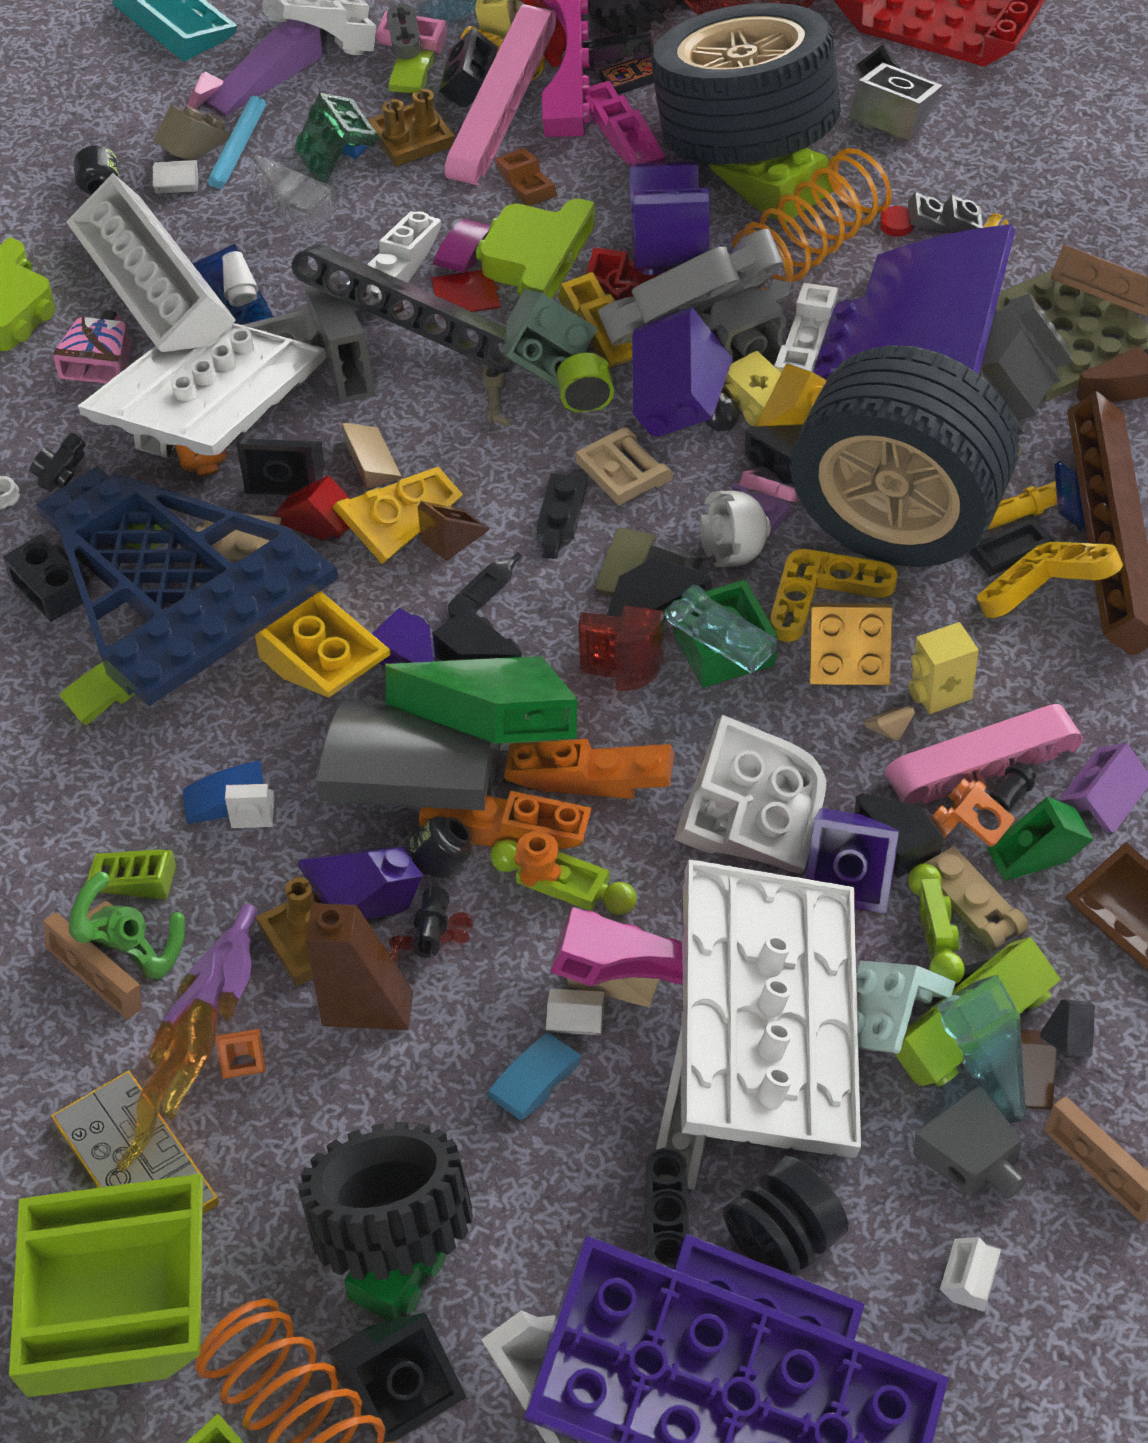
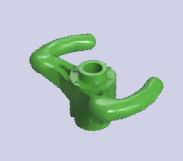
M98 872L84 884L75 898L70 912L69 934L79 943H88L92 940L94 943L102 944L104 948L114 949L127 955L145 977L149 979L163 978L174 966L182 950L185 937L184 915L180 912H174L169 917L167 944L163 954L157 957L152 947L144 938L146 924L143 915L136 908L103 906L100 911L92 914L90 920L87 919V912L91 903L110 881L107 873Z

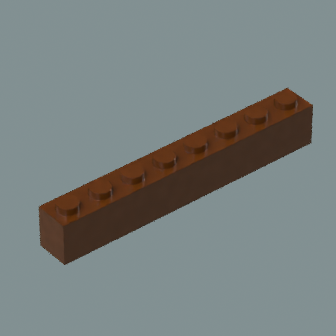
M1095 391L1067 410L1088 543L1114 545L1123 564L1120 571L1113 576L1094 580L1103 636L1129 655H1137L1148 648V543L1124 412Z

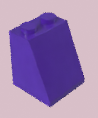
M692 307L635 328L632 333L633 415L651 436L660 437L712 419L733 359Z

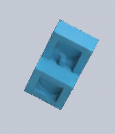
M547 1032L528 1047L503 1072L488 1090L487 1098L522 1121L545 1103L550 1096L552 1087L570 1075L579 1066L582 1055Z

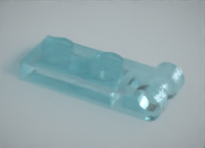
M691 585L683 592V599L680 602L674 601L665 609V616L672 625L752 674L777 651L778 639L713 601L697 585ZM694 610L700 615L698 617H695L690 613Z

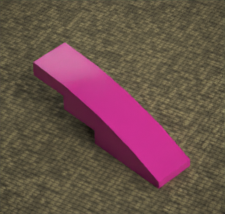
M610 81L590 86V95L584 96V103H590L591 117L617 154L628 165L629 163L664 162L666 156L638 109L632 110L625 96H618Z

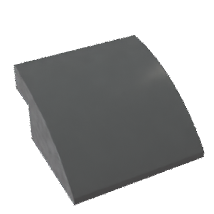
M346 699L340 704L333 717L322 751L316 778L319 801L485 811L487 796L493 797L501 743L495 744L388 706L383 700Z

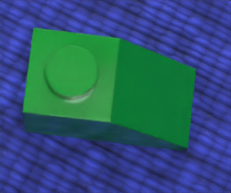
M1045 797L1009 828L993 847H987V850L1004 881L1066 863L1094 839L1076 808L1050 797Z

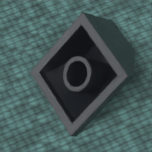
M237 438L236 447L244 490L247 494L289 496V494L323 477L325 461L321 441Z
M425 1313L368 1326L327 1351L344 1387L358 1392L362 1401V1415H372L382 1420L385 1426L384 1443L395 1442L466 1398L465 1392ZM369 1424V1426L371 1427V1429L377 1437L378 1434L375 1430V1427Z

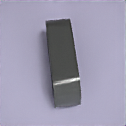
M407 4L394 5L387 12L393 52L401 59L414 58L421 52L422 47L415 10ZM405 19L406 24L400 25L399 20ZM409 38V43L403 44L402 39Z

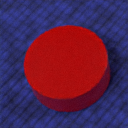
M890 206L885 212L882 211L879 226L887 235L894 237L905 236L914 228V225L910 224L909 209L906 207Z

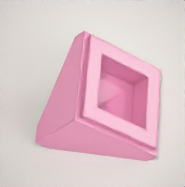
M204 71L199 77L187 105L197 109L221 88L223 81Z

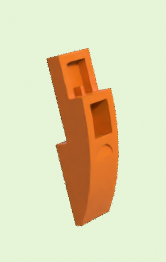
M588 739L510 743L504 777L506 781L544 792L634 799L635 789L670 787L674 752L671 744L592 749Z
M510 791L508 800L487 796L485 811L422 807L419 814V825L424 826L431 818L436 816L454 817L464 823L470 831L471 844L493 847L496 842L502 839H511L518 843L519 839L525 834L532 831H542L549 833L555 838L559 850L583 845L591 807Z

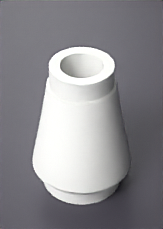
M237 251L225 254L222 257L224 297L234 307L252 304L257 299L258 286L243 258V254Z

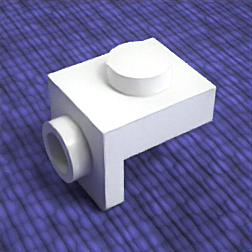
M268 784L226 785L225 801L231 828L273 827L275 796L274 791L268 788Z

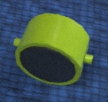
M579 353L564 360L557 369L560 399L565 408L575 413L601 410L613 399L614 385L609 363L603 357L595 353Z

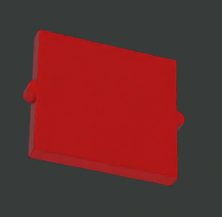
M482 270L431 278L434 295L464 309L477 312L501 308L497 295L499 286L494 284L493 279L484 276Z

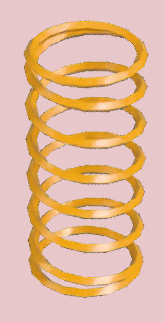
M854 148L843 149L836 156L831 157L827 168H820L813 172L811 182L804 181L798 183L794 190V196L785 195L778 201L777 209L770 208L764 210L760 217V223L752 222L746 224L743 230L736 232L732 239V249L738 244L741 237L744 238L756 232V230L752 229H769L774 240L781 247L780 249L777 246L785 271V276L775 273L772 278L788 282L801 280L809 269L820 265L826 255L837 251L843 241L853 238L861 227L870 224L877 214L886 211L891 204L892 196L888 176L882 166L869 154ZM846 155H860L878 170L886 187V199L881 206L878 207L876 187L870 174L860 163ZM840 161L851 163L866 178L872 191V208L860 205L853 187L843 176L838 174ZM827 174L831 187L840 200L856 210L855 222L843 220V215L837 202L827 190L816 184V180L820 175ZM810 187L814 199L821 210L832 220L839 223L838 235L826 233L819 214L809 203L799 197L802 189ZM817 191L823 194L830 202L836 215L825 206ZM794 201L798 214L805 224L815 233L822 236V249L810 247L802 228L791 216L782 211L786 202ZM801 205L814 217L818 227L809 220L803 212ZM861 213L869 214L865 219L861 220ZM777 215L782 229L788 237L799 247L805 249V262L792 260L784 241L774 230L765 225L768 216ZM785 220L793 226L801 240L792 233ZM844 226L852 227V229L845 233ZM827 239L836 240L832 246L828 247ZM810 252L819 254L815 260L811 261ZM793 266L801 267L800 272L794 275Z

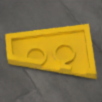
M438 466L401 479L395 484L380 489H372L352 499L347 498L338 501L332 508L380 563L383 564L420 533L417 507L421 501L451 506L463 494Z

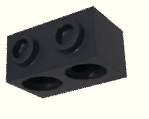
M472 28L449 49L439 92L459 107L467 108L474 102L496 57L498 47Z
M42 534L3 556L11 582L50 622L83 604L71 564L65 552L58 544L52 545ZM79 566L85 586L89 585V580L83 569Z

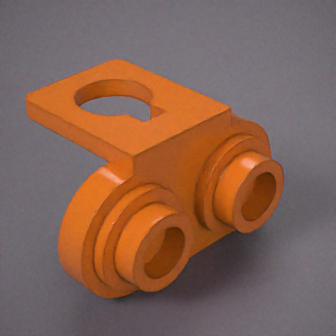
M965 778L947 796L953 801L951 805L954 808L950 807L947 809L941 805L930 817L931 821L943 835V839L960 821L990 847H993L1000 840L1015 818L984 792L987 786L980 780L976 782L972 780L969 783ZM974 806L979 810L985 809L993 812L998 820L997 829L988 830L979 823L978 814L973 810Z

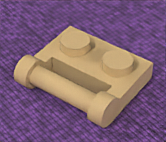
M627 427L621 428L575 452L576 463L618 506L655 486L658 488L670 482L673 478V471L665 464H659L636 441V435ZM625 450L645 472L642 473L621 451Z

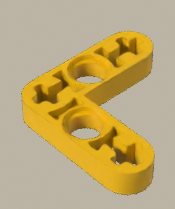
M1047 542L1032 549L978 594L977 600L986 618H996L1013 610L1051 577L1101 580L1119 572L1123 564L1114 545Z
M810 549L793 551L786 559L771 612L770 624L777 634V639L784 642H792L802 637L806 629L816 588L883 598L895 591L897 572L893 566L881 561ZM801 564H808L809 566L805 569L804 578L798 577V568H800ZM836 570H845L851 576L846 579H838L832 576L831 573ZM859 572L864 573L862 581L858 580ZM877 576L884 577L882 583L874 582ZM798 591L806 597L799 601H793L785 595L789 592ZM787 611L793 613V623L790 624V627L782 626L786 621Z

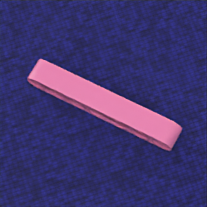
M525 4L520 6L448 153L444 169L447 179L479 186L477 182L488 171L553 36L556 26V12L554 10Z

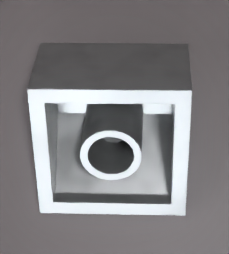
M882 63L859 80L849 117L857 120L865 128H878L886 131L893 139L910 140L923 127L943 85Z

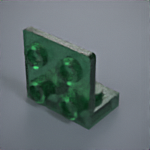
M319 92L314 105L309 110L305 125L297 136L294 149L318 185H325L332 174L345 143L355 147L360 145L374 147L379 135L353 99Z

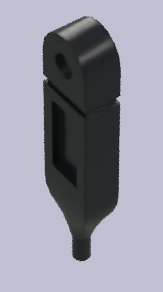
M517 552L512 558L490 563L460 591V594H457L449 602L448 614L450 619L467 607L476 614L477 610H480L508 583L513 567L522 555Z

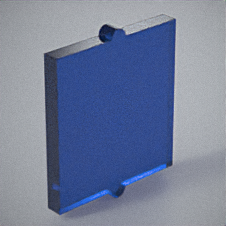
M1059 461L1054 464L1058 513L1074 524L1080 532L1083 531L1087 534L1077 473Z

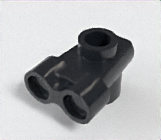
M74 433L68 434L56 453L45 447L33 460L29 472L38 477L37 485L52 492L56 486L63 488L73 478L75 471L72 468L76 467L85 456L83 449L86 446L84 440Z

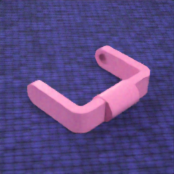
M754 470L743 471L739 485L787 501H800L794 487L757 476V471Z

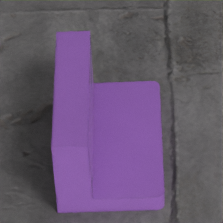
M1128 743L1099 747L1057 801L1076 808L1077 812L1090 810L1104 831L1114 833L1148 788V771Z

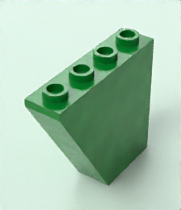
M542 656L385 664V703L388 706L495 744L577 739L578 699Z

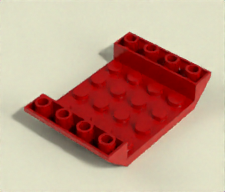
M833 0L861 33L984 67L1016 49L1046 0Z

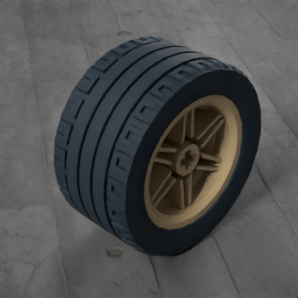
M752 3L709 11L672 27L659 38L652 50L651 65L662 135L667 145L683 157L698 162L714 164H743L785 156L804 149L822 139L833 129L840 116V91L832 28L822 15L811 9L792 4Z
M889 345L861 351L854 356L848 357L846 361H842L838 368L832 371L792 448L790 457L791 477L796 494L807 513L827 534L844 546L868 558L892 565L910 567L941 565L969 553L972 548H975L982 541L1016 467L1019 457L1020 440L1014 418L1004 399L987 380L968 366L942 353L913 346Z

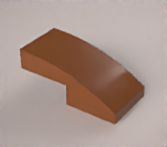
M525 148L494 158L495 165L500 174L525 205L532 206L557 196L555 184L540 172L539 160Z

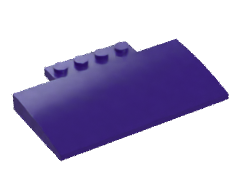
M1012 224L941 235L878 254L865 296L854 300H843L834 307L813 373L827 380L832 371L838 368L839 364L842 361H846L848 357L867 349L895 345L919 347L942 353L965 364L979 374L1015 235V229Z
M688 1234L684 1236L673 1269L586 1235L578 1248L523 1420L581 1443H933L949 1377L855 1341L864 1303Z

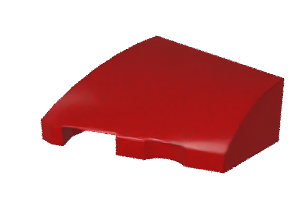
M597 247L593 248L586 274L593 272L602 290L608 295L611 294L616 300L633 297L632 290L635 287L661 275H644L642 270H635L634 261L628 259V253L625 251Z

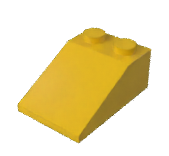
M319 591L255 635L259 658L280 677L328 698L391 655L388 647L322 591Z

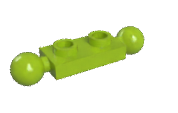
M502 839L496 842L490 852L493 866L502 872H512L518 869L516 872V883L525 886L520 880L521 868L515 864L514 859L518 843L511 839ZM562 852L558 853L555 863L561 867L560 878L553 882L549 880L540 881L534 886L528 887L593 911L597 902L602 900L607 910L615 915L630 913L637 903V894L630 884L614 882L608 885L610 882L609 870Z
M919 864L910 871L908 885L910 890L920 897L919 914L931 961L929 971L955 981L956 985L963 978L965 967L962 959L952 952L959 949V933L957 925H950L952 913L950 897L943 896L942 877L938 869L930 864Z

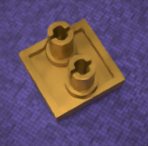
M421 89V100L420 93L418 91L414 92L412 95L414 103L404 106L400 100L392 99L390 100L391 110L388 101L382 104L383 114L367 119L369 132L395 167L449 149L455 141L454 134L434 109V94L431 90Z
M811 603L810 684L890 685L892 605Z
M303 877L293 878L285 885L287 902L256 916L258 928L296 987L313 979L306 945V935L312 903L323 904L311 885H309V882Z

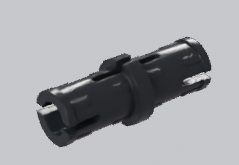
M432 886L431 895L427 888L423 893L422 906L415 914L414 927L417 929L412 942V949L416 955L422 958H431V950L434 956L438 954L441 935L447 930L448 916L446 915L450 896L444 888Z

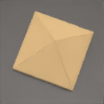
M910 706L896 707L865 719L863 723L866 728L894 741H898L901 739L915 712L913 707Z

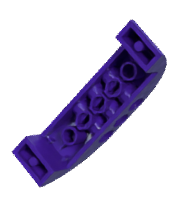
M697 161L629 163L632 247L635 270H642L644 275L662 274L663 269H673L709 251L708 188L699 189Z

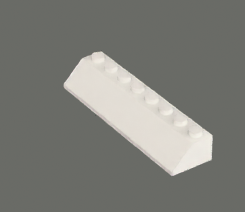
M112 173L66 221L161 352L211 346L218 338L225 335L229 327L236 321L141 197L115 174Z

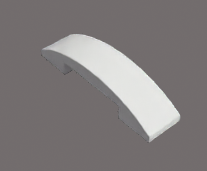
M803 283L796 303V315L786 344L781 346L774 366L781 373L786 363L813 372L830 317L836 305L838 288Z

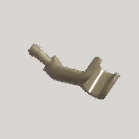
M485 367L482 371L483 387L489 391L487 421L489 424L496 422L509 427L511 420L507 417L498 416L500 410L499 390L504 387V372L501 371L497 377H491V368Z

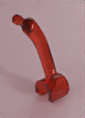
M457 912L450 916L448 920L449 929L441 935L440 944L452 940L459 944L467 943L469 941L468 932L464 929L456 928L460 926L472 928L471 916L465 912ZM398 935L389 938L388 943L391 946L389 955L394 963L398 960L400 949L413 950L412 942L414 936Z

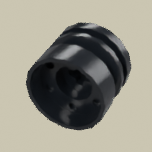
M785 1156L759 1178V1187L749 1186L740 1193V1197L733 1199L723 1209V1217L728 1231L737 1246L748 1258L793 1276L799 1275V1270H803L813 1263V1253L822 1254L848 1232L849 1222L836 1194L809 1165L789 1156Z

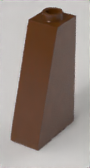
M312 903L306 945L322 1026L409 1030L413 990L357 905Z

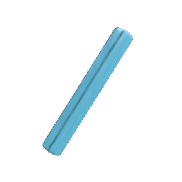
M256 95L250 97L207 180L210 187L222 189L227 183L266 107L264 99H259Z

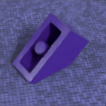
M398 608L372 633L373 636L390 649L391 655L379 663L384 667L385 664L434 662L430 626L418 615H411Z

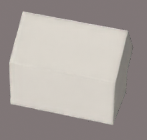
M197 160L154 163L153 188L156 194L198 191Z
M550 989L547 1003V1032L602 1035L604 992Z
M979 1237L954 1239L940 1290L953 1303L984 1312L1001 1249L986 1245Z

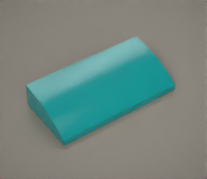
M112 0V4L183 62L226 41L237 32L238 25L206 0Z

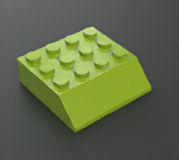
M201 1174L19 1199L9 1377L27 1397L164 1380L201 1355L203 1177Z

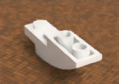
M410 211L379 241V254L367 265L408 283L428 255L441 228V219L430 217L424 212ZM372 285L373 295L381 299V291L378 287Z

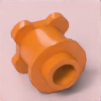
M532 831L522 836L516 846L517 852L514 858L515 864L520 866L522 871L520 875L522 884L532 887L540 881L549 880L553 882L558 880L561 876V867L555 863L559 853L558 843L555 838L549 833L542 831Z

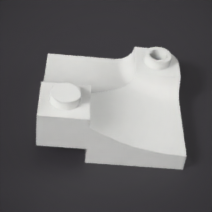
M263 0L262 12L271 21L286 22L287 19H293L322 28L335 36V42L347 54L362 55L363 51H374L376 25L368 19L370 5L364 0Z
M722 715L716 722L701 769L690 796L684 804L674 840L703 852L739 856L801 874L806 868L809 857L814 818L819 809L822 808L825 797L826 778L823 770L814 757L800 747Z

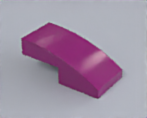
M464 218L460 220L440 245L434 257L433 265L463 273L468 271L478 261L476 258L477 246L481 239L484 240L486 238L490 225Z

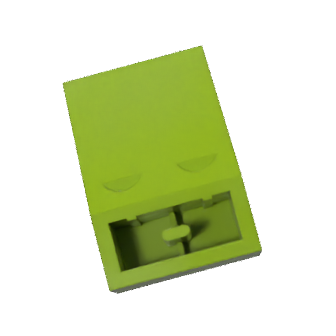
M804 148L791 154L765 161L743 164L710 163L709 166L711 170L748 203L763 213L764 210L770 208L777 209V203L781 197L788 194L794 196L797 184L804 181L811 182L813 172L820 168H827L829 161L827 155ZM827 174L820 175L816 180V184L820 185L830 194L833 193L834 190L831 187ZM811 188L802 189L799 197L811 206L815 205L816 201ZM817 191L820 199H824L825 196ZM794 201L784 204L783 212L792 218L799 215ZM801 205L803 212L807 209ZM775 214L768 216L779 221L778 216Z

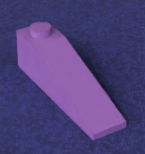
M289 19L276 27L223 80L221 88L207 99L205 103L224 116H227L247 104L251 96L256 95L258 97L321 59L323 51L320 28L293 19Z

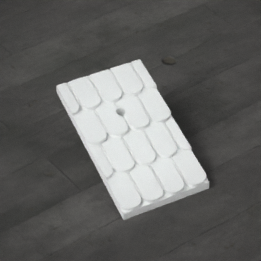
M233 323L227 333L218 338L211 346L161 352L154 346L78 405L80 415L86 416L89 420L98 424L116 425L131 434L153 436L162 443L183 445L198 454L218 455L241 432L245 433L271 405L279 403L297 383L301 384L325 360L326 352L324 348Z
M689 859L684 871L685 882L683 884L682 1133L698 1136L703 1134L706 1137L739 1142L750 1141L753 1144L787 1149L792 1147L794 1150L856 1158L861 1149L854 887Z

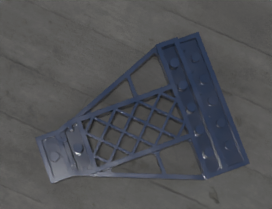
M98 466L36 504L39 515L61 534L106 674L128 695L135 693L148 706H151L339 579L337 568L289 528L116 473L109 476ZM167 508L213 522V524L203 531L195 532ZM130 524H146L145 530H128ZM158 525L162 530H155V526ZM235 530L269 540V542L235 563L229 562L212 547L213 544ZM152 543H169L167 549H150ZM99 544H115L114 550H98ZM125 544H142L141 550H124ZM180 544L184 549H177V545ZM76 558L112 590L91 602ZM121 563H138L136 569L119 570ZM147 563H164L163 569H146ZM174 563H191L190 569H172ZM200 563L207 569H199ZM187 582L186 589H168L169 583ZM196 582H207L198 589H195ZM143 583H160L159 589H142ZM125 602L148 621L111 646L104 644L97 620ZM165 603H175L168 609L164 610Z

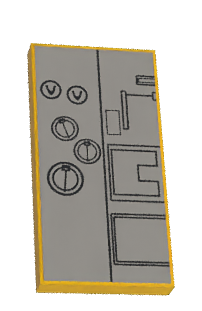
M129 1070L51 1115L54 1124L97 1188L201 1174ZM204 1177L202 1215L220 1204L217 1195Z

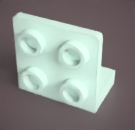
M860 960L856 973L858 1049L898 1054L902 1048L914 1000L931 1003L932 997L951 999L955 981L917 965Z

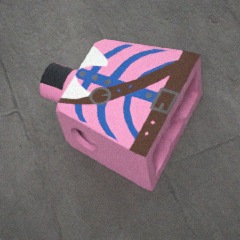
M112 310L103 311L99 319L87 317L76 319L53 353L58 378L107 384L128 367L131 350L127 324L121 321L120 315Z

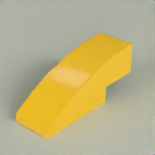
M591 272L562 283L558 295L562 306L598 328L590 342L597 355L606 359L610 368L632 360V342L615 346L611 345L598 311L605 305L614 302L611 294L605 295L594 273Z

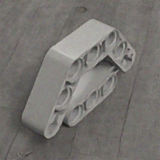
M759 230L740 240L730 253H728L725 246L707 251L640 284L632 290L633 297L609 303L602 307L598 313L611 345L632 342V333L635 328L691 307L696 313L709 315L714 303L751 287L760 289L784 263L770 230Z

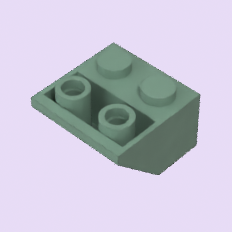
M524 289L507 320L504 356L559 389L557 369L570 356L585 353L598 328L542 292Z

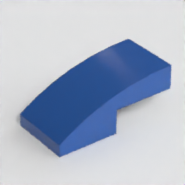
M260 760L213 773L184 788L182 791L187 824L228 817L225 801L226 785L264 784Z

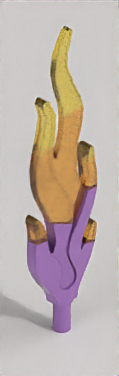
M242 905L232 928L222 933L215 944L195 963L178 988V992L182 997L175 1003L162 1021L149 1053V1060L158 1069L140 1094L137 1106L136 1134L130 1147L116 1165L121 1172L125 1171L140 1156L152 1138L162 1099L163 1113L170 1120L176 1117L179 1103L205 1066L214 1047L218 1010L227 1022L233 1017L235 1007L249 981L251 973V957L249 952L251 939L247 934L258 913V910L253 905Z

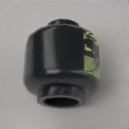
M91 145L82 148L75 155L73 161L75 181L82 191L92 195L112 173L119 178L116 155L110 149L104 146Z
M445 816L431 818L410 840L412 861L424 875H431L437 878L450 876L471 854L470 831L457 818Z

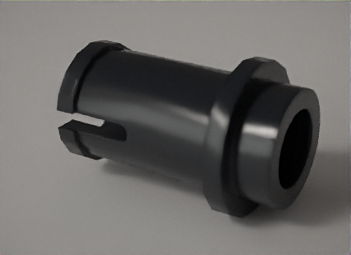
M1022 762L1009 765L1005 770L1004 779L989 796L1010 813L1012 807L1023 793L1033 789L1036 774L1032 768Z

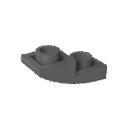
M914 192L908 200L910 224L940 233H956L983 227L981 208L971 200H963L951 195L943 204L934 197H927L917 192Z

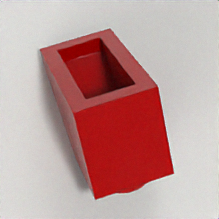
M328 475L289 494L272 517H281L283 526L321 541L333 535L335 538H339L349 529V526L334 511L332 506L338 501L350 498Z

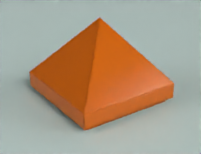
M260 1029L216 1035L222 1079L266 1072ZM247 1054L255 1060L252 1063L230 1066L235 1057Z

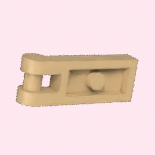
M955 846L923 863L930 864L938 869L942 877L941 890L943 896L950 897L951 907L991 951L1004 945L1005 938L1013 934L1016 937L1028 930V922L1024 914L1019 909L1012 908ZM995 916L1000 920L997 924L988 922V920Z

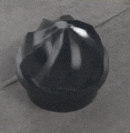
M721 393L713 418L706 420L705 423L716 431L731 430L738 421L739 412L736 401L729 399L725 393Z

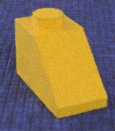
M786 363L755 427L804 424L827 380L811 371Z

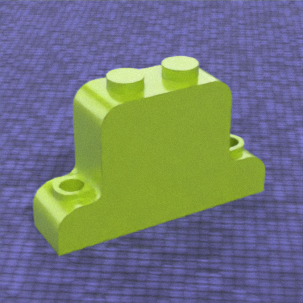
M579 198L571 199L557 212L523 204L507 205L503 208L498 218L492 220L486 238L484 240L481 239L478 243L476 258L481 260L482 273L487 278L493 279L496 282L517 286L518 295L520 296L523 290L527 289L542 292L551 299H554L595 227V202Z
M8 237L0 244V351L11 350L20 342L27 341L32 331L43 321L50 320L55 312V303L49 280L32 271V263L27 259L24 244L11 237Z

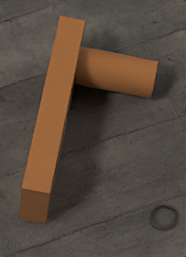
M1062 246L1050 279L1148 317V276L1071 246Z
M108 901L102 902L87 912V919L90 920L92 914L100 911L103 906L113 905ZM57 912L43 920L45 948L126 1020H129L141 1010L140 984L92 942H77L69 934V922Z
M1066 1096L1053 1104L1044 1132L1144 1224L1148 1220V1166L1144 1169Z

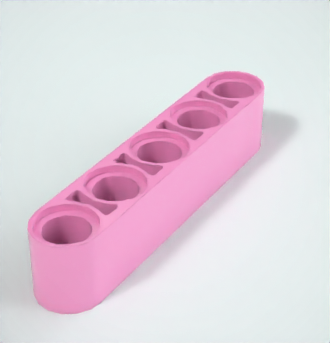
M1052 704L903 755L888 765L885 770V777L900 802L915 804L924 801L926 804L948 796V792L952 791L963 778L969 783L972 780L975 782L980 780L982 783H986L984 779L996 775L998 778L1005 776L1006 768L1009 765H1015L1017 762H1022L1026 765L1030 763L1037 765L1058 758L1057 754L1067 750H1070L1071 753L1075 752L1081 746L1083 736L1063 706Z

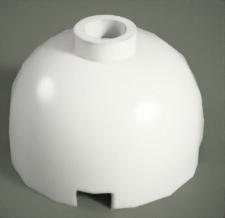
M712 492L704 503L710 504L708 515H701L700 521L701 540L706 556L711 557L714 554L717 562L713 563L715 567H731L749 563L760 554L770 534L769 518L765 515L759 502L744 492Z

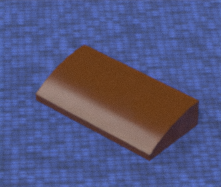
M1125 842L1067 894L1065 899L1148 972V860Z

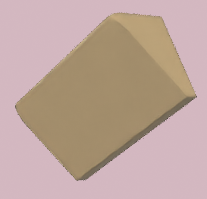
M352 423L342 424L344 442L366 489L402 479L378 427Z

